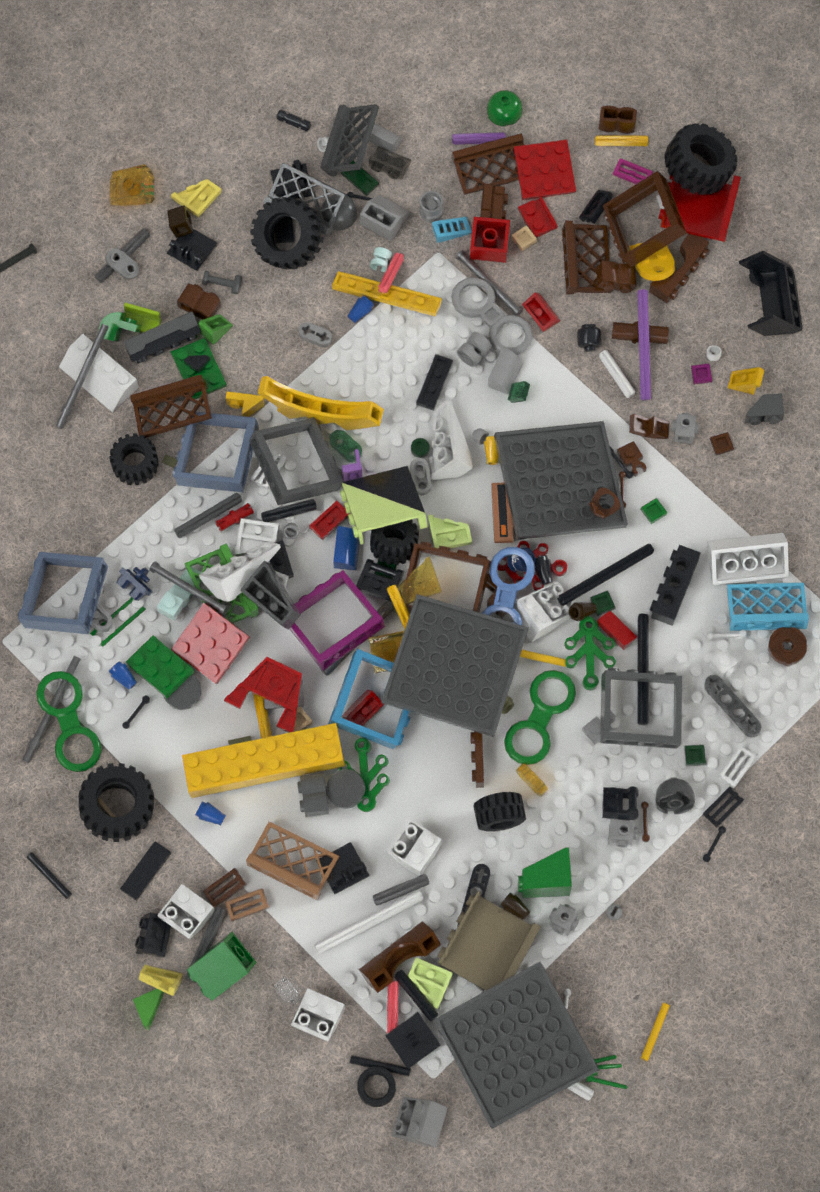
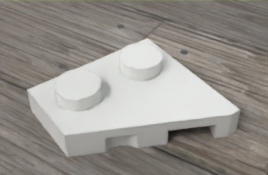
M241 518L235 555L246 554L248 550L268 541L276 542L279 524Z

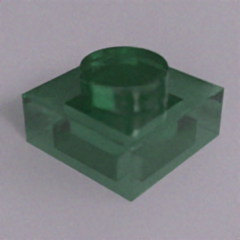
M526 381L512 383L507 400L511 403L526 401L530 384Z

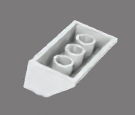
M82 334L69 347L59 366L60 369L75 381L93 342ZM99 348L82 387L113 413L138 388V383L134 376Z
M784 533L707 541L708 560L713 585L789 577L788 542Z

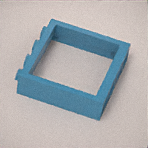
M357 649L353 653L328 724L336 723L339 729L394 749L397 745H401L404 734H402V731L409 724V711L402 709L393 738L341 718L361 660L390 672L394 664Z

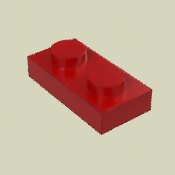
M336 500L309 525V528L320 539L324 540L337 526L348 518L350 513L347 514L345 508Z

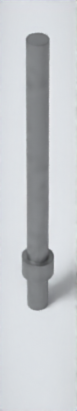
M101 325L68 400L60 410L62 413L56 426L63 429L68 416L72 414L74 402L109 328L107 325Z
M74 656L66 672L73 675L81 659ZM61 681L50 703L51 707L57 708L69 684L68 681ZM45 713L34 737L30 738L27 744L29 747L22 759L23 761L29 763L35 750L39 749L41 745L40 740L52 715Z

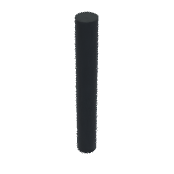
M32 852L27 855L26 858L66 899L72 895Z
M352 1055L350 1058L351 1064L369 1068L382 1067L392 1073L405 1076L410 1075L411 1068L407 1069L403 1066Z

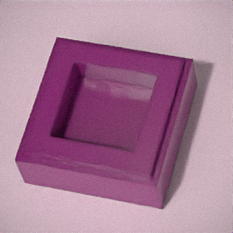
M710 364L691 366L693 384L712 382Z

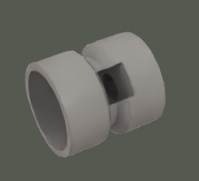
M435 191L423 193L419 200L421 218L428 223L439 221L443 215V198L441 194Z
M473 332L467 339V343H463L457 350V355L464 363L470 367H475L481 361V356H485L492 346L482 334Z

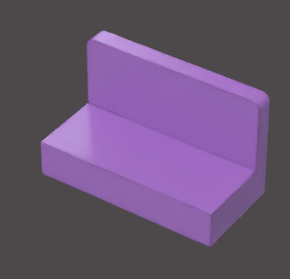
M358 449L354 450L355 463L342 465L344 482L363 477Z

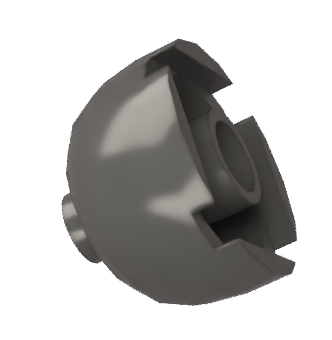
M333 194L329 196L332 205L338 203L339 195ZM347 195L333 225L334 230H345L351 227L357 218L356 204ZM327 200L323 202L321 209L329 207ZM330 209L322 212L324 220L329 222L332 217Z
M675 777L662 782L656 790V808L665 814H668V811H674V814L688 812L693 808V803H695V794L688 782Z

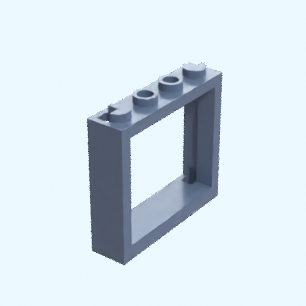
M196 412L195 414L198 415V416H200V415H204V414H206V413H205V412ZM211 413L212 419L185 426L186 432L181 438L182 448L177 453V467L173 469V477H175L177 485L243 493L253 455V449L249 440L253 432L259 430L257 419ZM197 424L246 429L234 478L185 473Z
M39 552L37 559L34 561L33 573L29 577L27 592H25L23 597L22 609L18 613L19 621L24 628L89 634L108 570V565L102 557ZM47 564L92 569L77 620L32 615Z

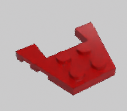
M266 657L242 683L235 687V690L225 697L224 702L241 709L248 693L252 692L285 708L276 726L288 733L294 732L302 673Z

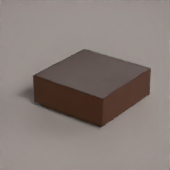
M728 432L710 437L715 455L734 451Z

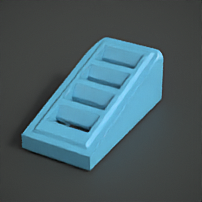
M467 217L432 222V230L437 243L472 234ZM460 223L464 224L466 230L461 229ZM453 225H457L458 231H455ZM448 226L450 227L451 232H448V230H447V227H448Z

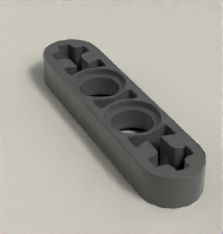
M708 676L704 684L706 692L746 736H758L761 730L760 721L719 676ZM710 681L712 683H714L715 681L717 682L716 687L718 688V690L714 686L711 688L709 687ZM727 694L731 697L732 701L727 704L723 703L721 696ZM742 709L745 715L742 718H738L734 715V710ZM749 724H750L751 726H753V725L755 724V725H756V728H755L756 731H754V730H750V731H749V730H748Z

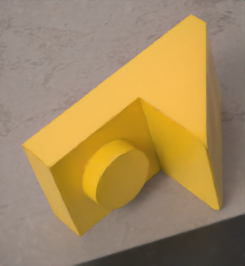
M761 367L732 371L727 388L754 395L756 387L761 386L765 370Z
M228 391L226 393V404L234 409L243 407L242 416L250 417L264 407L265 404L264 398L259 395Z

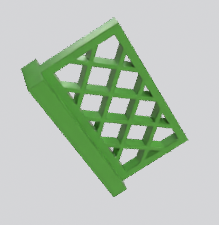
M227 543L221 545L218 550L185 563L195 588L212 597H215V595L210 590L207 591L200 588L201 579L199 574L193 572L191 566L196 564L204 566L201 572L203 573L206 568L213 566L208 563L215 556L219 557L221 566L231 562L230 558L233 555ZM244 593L237 595L236 599L229 601V603H232V606L226 614L228 615L226 619L230 622L236 623L248 617L258 616L257 605ZM238 605L243 607L245 613L236 615L232 611L234 606Z

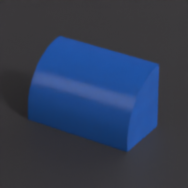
M337 526L333 560L335 569L357 571L360 541L358 537H354L352 528Z

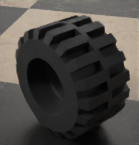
M133 433V436L127 434L124 439L120 437L118 443L114 442V449L110 450L111 456H109L115 476L120 478V481L123 483L126 480L127 485L135 482L136 486L139 485L140 481L143 484L147 483L146 478L151 480L153 478L152 473L156 474L157 467L159 466L155 445L152 444L149 438L145 439L144 435L138 437L136 433ZM131 453H141L145 456L144 460L135 466H129L123 462L125 457Z
M411 519L371 530L370 550L371 553H374L373 556L379 558V561L382 563L385 561L387 565L394 563V566L399 565V563L405 564L407 560L410 561L414 544H418L419 529H417L416 523H413ZM395 537L401 539V541H391L387 538Z
M500 792L487 795L477 800L473 805L477 827L482 831L506 830L516 827L526 820L522 795L519 793Z

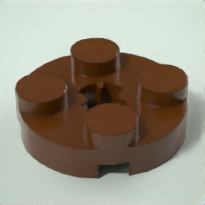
M781 627L770 636L767 649L770 656L777 663L789 667L797 664L804 658L807 651V640L805 635L797 628ZM784 642H785L786 644H788V643L790 642V643L792 644V645H791V648H793V649H791V650L787 649V650H786V649H784V645H782V644H783Z

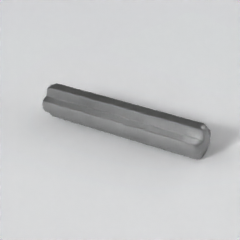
M426 874L420 875L374 894L373 901L378 906L429 885V879Z

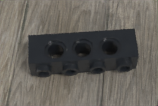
M680 544L677 550H673L670 557L672 564L670 567H666L663 577L666 578L664 584L660 583L656 594H659L657 601L653 600L650 607L652 619L673 626L701 552ZM682 565L686 569L681 571L678 570L676 566ZM676 582L679 586L672 587L669 583ZM663 599H670L672 603L665 604Z

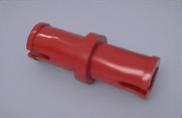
M247 503L235 511H229L228 515L216 520L215 523L217 528L220 527V532L233 524H239L241 518L244 519L254 514L252 507L249 508L251 505Z

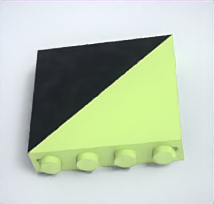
M408 466L342 482L341 499L342 502L346 501L344 503L345 511L347 514L350 513L348 515L351 526L354 525L352 527L355 538H359L360 544H363L362 532L411 519H417L420 529L428 527L426 514Z

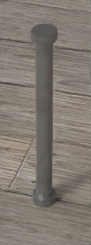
M464 250L456 254L455 258L457 260H461L478 278L485 280L491 285L495 295L513 312V315L518 316L522 313L523 308L518 307L465 255L466 252Z
M155 561L151 564L149 570L152 573L156 572L217 609L221 615L224 616L229 611V605H223L162 568L158 562Z

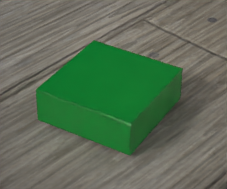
M657 498L640 509L651 524L667 515V511Z

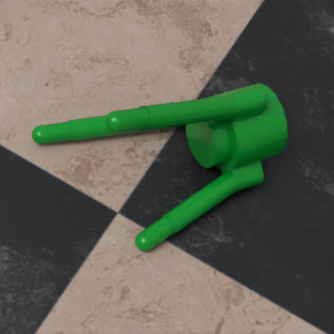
M611 1055L594 1059V1061L597 1064L600 1062L616 1059L617 1056ZM604 1064L597 1066L599 1069L621 1068L622 1064ZM598 1072L586 1077L587 1082H596L622 1089L628 1088L627 1085L595 1078L594 1076H598Z

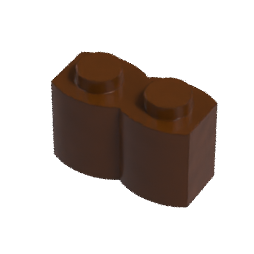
M602 106L600 109L599 130L604 132L618 131L624 134L634 133L637 110L630 107Z
M601 261L596 267L597 287L605 291L615 289L621 293H629L636 287L635 266L630 267L626 263L618 264L612 261Z
M188 283L177 300V306L186 312H193V315L202 320L214 316L221 306L220 299L215 293L204 292L202 287L197 284L192 285Z

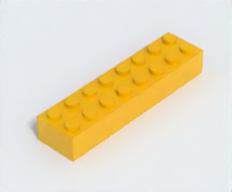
M336 723L182 755L188 793L191 798L345 767Z

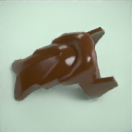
M600 488L589 502L590 511L596 517L606 519L620 509V501L611 490ZM603 494H610L614 498V505L609 509H604L599 504V499Z

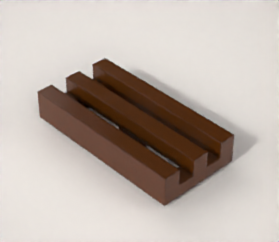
M234 868L203 892L215 908L247 884L238 873V870ZM233 875L236 876V878H234L232 881L227 883L214 894L210 895L211 891L216 889L218 886L227 881ZM238 881L240 882L238 885H236L235 887H233L231 890H229V891H228L227 893H225L223 896H221V897L218 898L216 901H214V899H215L216 897H218L219 895H221L223 892H225V891H226L227 889H229L231 886H233L234 884H236Z

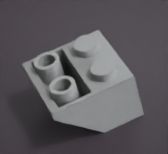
M378 195L369 200L361 211L360 224L385 239L392 241L409 217L410 212Z
M403 1097L392 1136L423 1146L436 1147L447 1107L432 1100Z

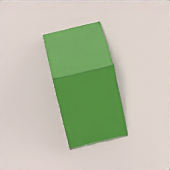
M220 314L200 320L198 323L201 330L200 334L213 345L233 326Z
M159 989L133 999L143 1026L147 1030H149L164 995V992Z

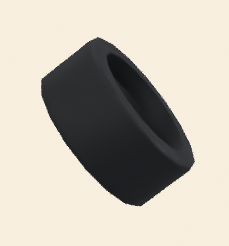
M371 1067L360 1075L357 1082V1090L360 1099L365 1104L372 1107H382L393 1099L396 1092V1084L393 1075L387 1069ZM373 1075L383 1076L388 1082L389 1089L387 1094L379 1099L369 1097L365 1091V1082Z

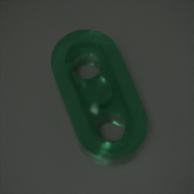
M336 430L331 433L330 445L347 461L355 462V455L349 454L355 449L359 450L360 458L362 457L361 446L345 431ZM340 439V440H342L343 442H342V443H337L336 441Z

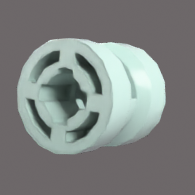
M377 247L374 249V258L370 262V267L373 270H377V266H382L381 272H386L392 252L386 248Z

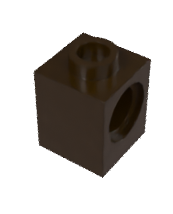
M185 205L167 210L169 228L176 238L193 233L191 215Z

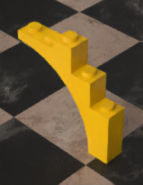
M268 376L261 378L257 393L277 406V411L289 419L307 417L309 419L314 417L319 425L336 423L346 431L380 426L384 411L383 408L373 401L349 402L321 398L287 387Z

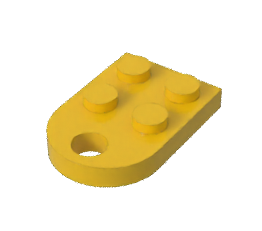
M637 243L635 245L629 246L630 250L636 248L642 243ZM665 246L636 264L635 267L642 278L659 281L670 277L674 273L675 261L668 247Z

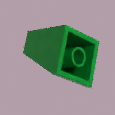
M565 847L522 869V875L518 876V893L522 892V898L570 896L572 881L569 847Z
M231 931L193 962L187 971L191 980L197 982L201 987L203 995L213 1001L247 975L257 962Z

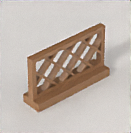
M268 822L252 853L246 859L247 866L318 900L339 856ZM270 828L278 831L280 838L269 841L267 834ZM290 838L296 840L298 847L286 850L284 840ZM282 842L284 851L273 854L270 845ZM268 846L271 855L261 857L257 855L259 848ZM312 848L315 856L304 859L301 849ZM299 850L302 860L290 863L288 853ZM285 854L288 864L277 865L274 858ZM328 856L333 859L330 865L321 867L320 857ZM316 859L319 869L308 872L305 862ZM303 863L306 873L295 874L292 866ZM321 872L323 879L317 885L311 882L309 875Z

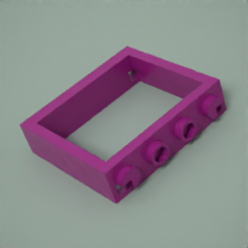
M344 570L333 574L328 581L319 584L311 593L303 595L295 603L296 608L301 614L345 583L372 616L367 622L321 654H319L295 623L290 627V631L322 671L385 627L383 618Z

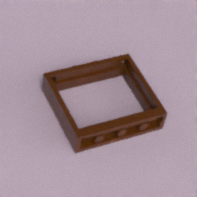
M656 171L603 205L606 213L604 217L610 224L608 227L609 231L615 238L613 240L614 245L620 252L618 256L622 259L623 263L626 262L630 267L635 266L687 233L667 179L659 171ZM658 190L671 226L630 250L618 215Z
M415 543L402 593V599L409 614L413 607L409 603L422 553L483 566L473 611L480 613L491 563L490 560H487V556L476 554V557L470 556L469 552L458 550L456 553L450 551V548L445 546L434 548L431 547V543Z

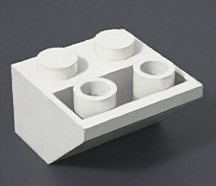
M408 818L386 851L404 868L420 876L441 847L442 839Z
M181 884L157 916L190 940L202 930L215 910L213 906Z
M307 988L291 1026L328 1042L339 1024L345 1010V1004Z

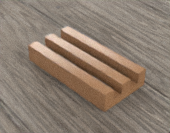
M261 888L225 902L231 921L270 908L264 895V889ZM257 895H260L261 897L248 903L242 904L240 906L231 908V905L241 902L243 900L252 898ZM261 902L263 903V905L255 907L253 909L247 910L237 915L233 914L234 912L253 906L255 904Z

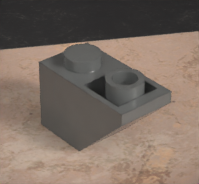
M782 393L763 394L746 413L745 423H750L751 425H758L761 422L777 424L782 421L784 417Z

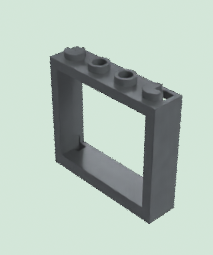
M314 417L254 431L249 440L277 505L338 491L342 482H344L342 473L339 472L336 466L335 458L329 451L328 442L324 440L321 427L317 424ZM308 431L329 480L287 490L266 440Z
M617 668L605 670L601 678L600 743L677 749L681 745L682 676H677L673 672H667L664 675L657 674L656 671L638 673V670L634 669L627 670L626 672L619 671ZM611 680L674 684L673 736L610 732Z

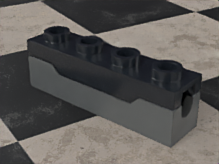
M188 312L122 342L131 361H136L139 364L146 361V356L150 354L157 356L164 353L163 349L168 346L173 349L180 346V341L184 339L191 341L198 338L197 334L201 330L198 327L193 312Z

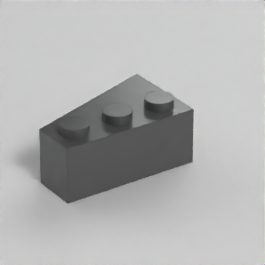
M265 560L240 589L242 593L270 617L288 630L301 615L274 568Z

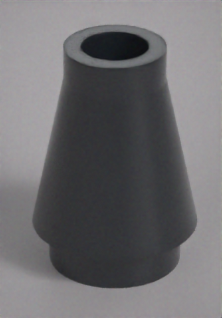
M547 555L537 557L534 564L535 571L542 585L552 583L550 559H548Z

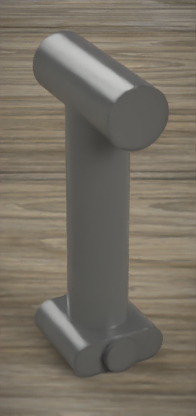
M205 271L202 285H207L208 282L231 287V293L238 295L242 276L236 275L233 281L210 276L209 271Z

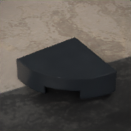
M202 354L189 356L184 360V363L199 374L210 362V357Z

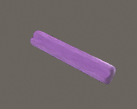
M504 132L453 134L452 143L454 145L483 144L505 138L506 136Z

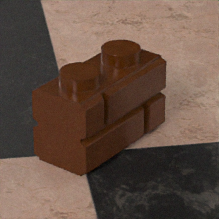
M483 186L480 217L506 219L507 210H503V206L508 203V194H505L504 187Z

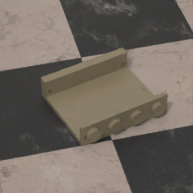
M477 891L475 895L471 894L468 898L466 912H461L456 922L459 925L456 930L452 929L447 937L449 943L446 948L442 946L437 957L440 959L437 964L487 991L516 974L541 926L536 923L530 925L479 896L480 892Z

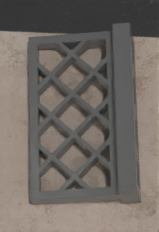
M345 104L339 105L320 168L329 176H336L337 172L361 169L379 110L377 104L348 108ZM371 111V114L365 118L364 116ZM361 119H363V121L356 127L355 124H357ZM367 125L366 130L360 134V131ZM358 134V137L351 143L350 140ZM362 141L361 146L355 149V147ZM351 150H353L354 152L348 158H346L345 156ZM357 157L356 163L350 164Z
M282 163L269 196L265 197L263 203H272V199L275 198L281 199L282 197L275 195L277 188L282 185L286 193L283 197L291 198L292 195L299 194L302 202H305L302 192L310 189L313 199L305 203L308 204L314 201L317 209L316 212L322 220L320 226L324 227L323 234H332L334 230L333 225L347 194L286 163ZM285 169L291 171L293 179L285 181L283 176ZM304 177L307 179L309 186L301 189L298 179ZM294 181L297 191L289 193L286 184ZM319 185L323 188L324 195L316 197L313 187ZM335 193L340 198L337 204L332 205L329 195ZM326 197L329 207L320 209L318 199ZM330 209L332 215L329 222L324 220L322 212Z

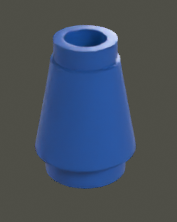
M362 296L357 299L347 317L356 323L372 311L374 304L367 297Z
M119 661L109 670L111 677L128 690L136 685L137 681L125 663L122 664Z
M203 801L195 814L200 820L220 826L226 816L209 802L205 803Z

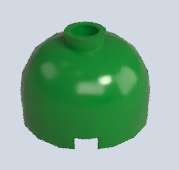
M508 90L498 91L488 101L487 115L495 125L502 127L513 125L522 115V102L514 92Z

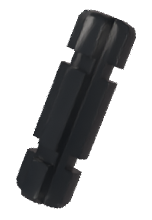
M284 110L278 111L277 120L286 121L285 123L296 128L301 127V130L304 131L310 129V121L302 120L301 117L291 113L286 114L287 112Z

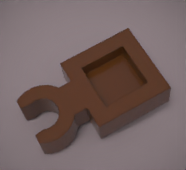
M634 441L617 449V453L625 467L632 466V473L635 477L638 475L636 468H641L643 472H646V465L640 461L643 459V455Z

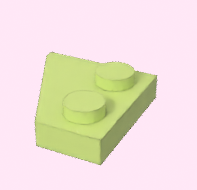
M427 515L434 548H439V546L456 548L472 544L469 524L454 522L446 518L443 520L435 518L434 515Z
M415 958L408 977L434 1008L438 1010L453 973Z

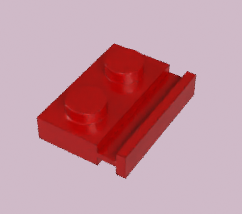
M542 196L537 200H532L518 206V211L524 222L536 238L558 228Z

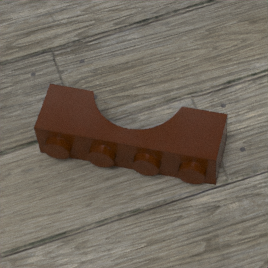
M688 234L680 246V253L685 263L680 269L674 271L670 277L664 280L653 281L650 284L649 293L665 303H668L670 299L674 300L679 293V287H684L688 282V275L691 272L695 273L698 269L700 259L704 260L709 254V241L701 236Z
M422 921L362 966L359 971L366 982L379 993L394 981V972L400 964L415 956L426 957L442 944L434 931Z

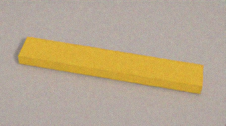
M340 271L337 272L332 284V289L359 297L365 296L370 300L435 317L442 303V298L394 285L390 286L387 293H380L378 291L380 282Z

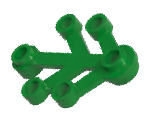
M587 617L580 621L579 630L572 637H568L565 640V648L573 650L576 643L585 636V644L572 656L566 658L565 666L569 669L574 668L577 662L586 654V675L582 685L586 690L592 691L596 689L599 683L598 677L594 673V655L603 662L604 667L607 669L613 668L616 663L613 656H607L593 643V636L608 651L614 648L615 641L610 637L607 638L598 630V622L594 618ZM590 623L592 628H587L585 624ZM571 641L574 645L568 646L567 642ZM605 642H611L612 646H607ZM568 660H573L574 664L570 665ZM611 660L613 664L608 665L606 661ZM588 679H594V683H589Z
M359 738L355 742L354 747L359 753V775L365 782L366 790L357 807L363 812H370L376 806L377 795L390 783V778L386 774L378 775L382 768L388 765L389 761L385 755H378L375 759L376 764L368 772L367 754L371 751L372 745L366 738ZM364 742V747L359 748L360 743ZM384 758V763L379 764L380 759ZM344 760L345 764H347L346 769L355 771L351 768L350 763ZM378 775V777H377V782H378V783H377V784L372 788V790L370 791V786H369V785H370V783L374 780V778ZM386 777V781L381 783V779ZM369 799L368 804L364 805L363 801Z

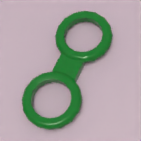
M556 670L544 671L532 681L529 691L534 708L528 720L519 721L512 725L506 732L504 739L505 750L515 762L524 765L536 764L542 761L549 753L551 741L546 728L553 714H561L568 710L574 703L576 696L574 683L563 672ZM554 678L563 682L568 690L566 700L558 706H549L543 703L538 697L537 692L539 685L543 681ZM522 729L535 730L542 738V749L533 756H522L513 748V736Z
M63 671L51 672L39 682L36 695L41 709L47 714L57 717L62 731L55 744L56 758L60 765L67 770L74 772L87 771L97 763L102 750L101 742L96 733L89 728L82 727L76 713L83 698L82 686L78 679L70 673ZM57 679L68 681L75 690L74 701L68 707L62 709L51 707L44 697L46 686ZM75 734L85 735L93 744L94 751L91 758L82 764L71 763L63 754L64 742L68 737Z

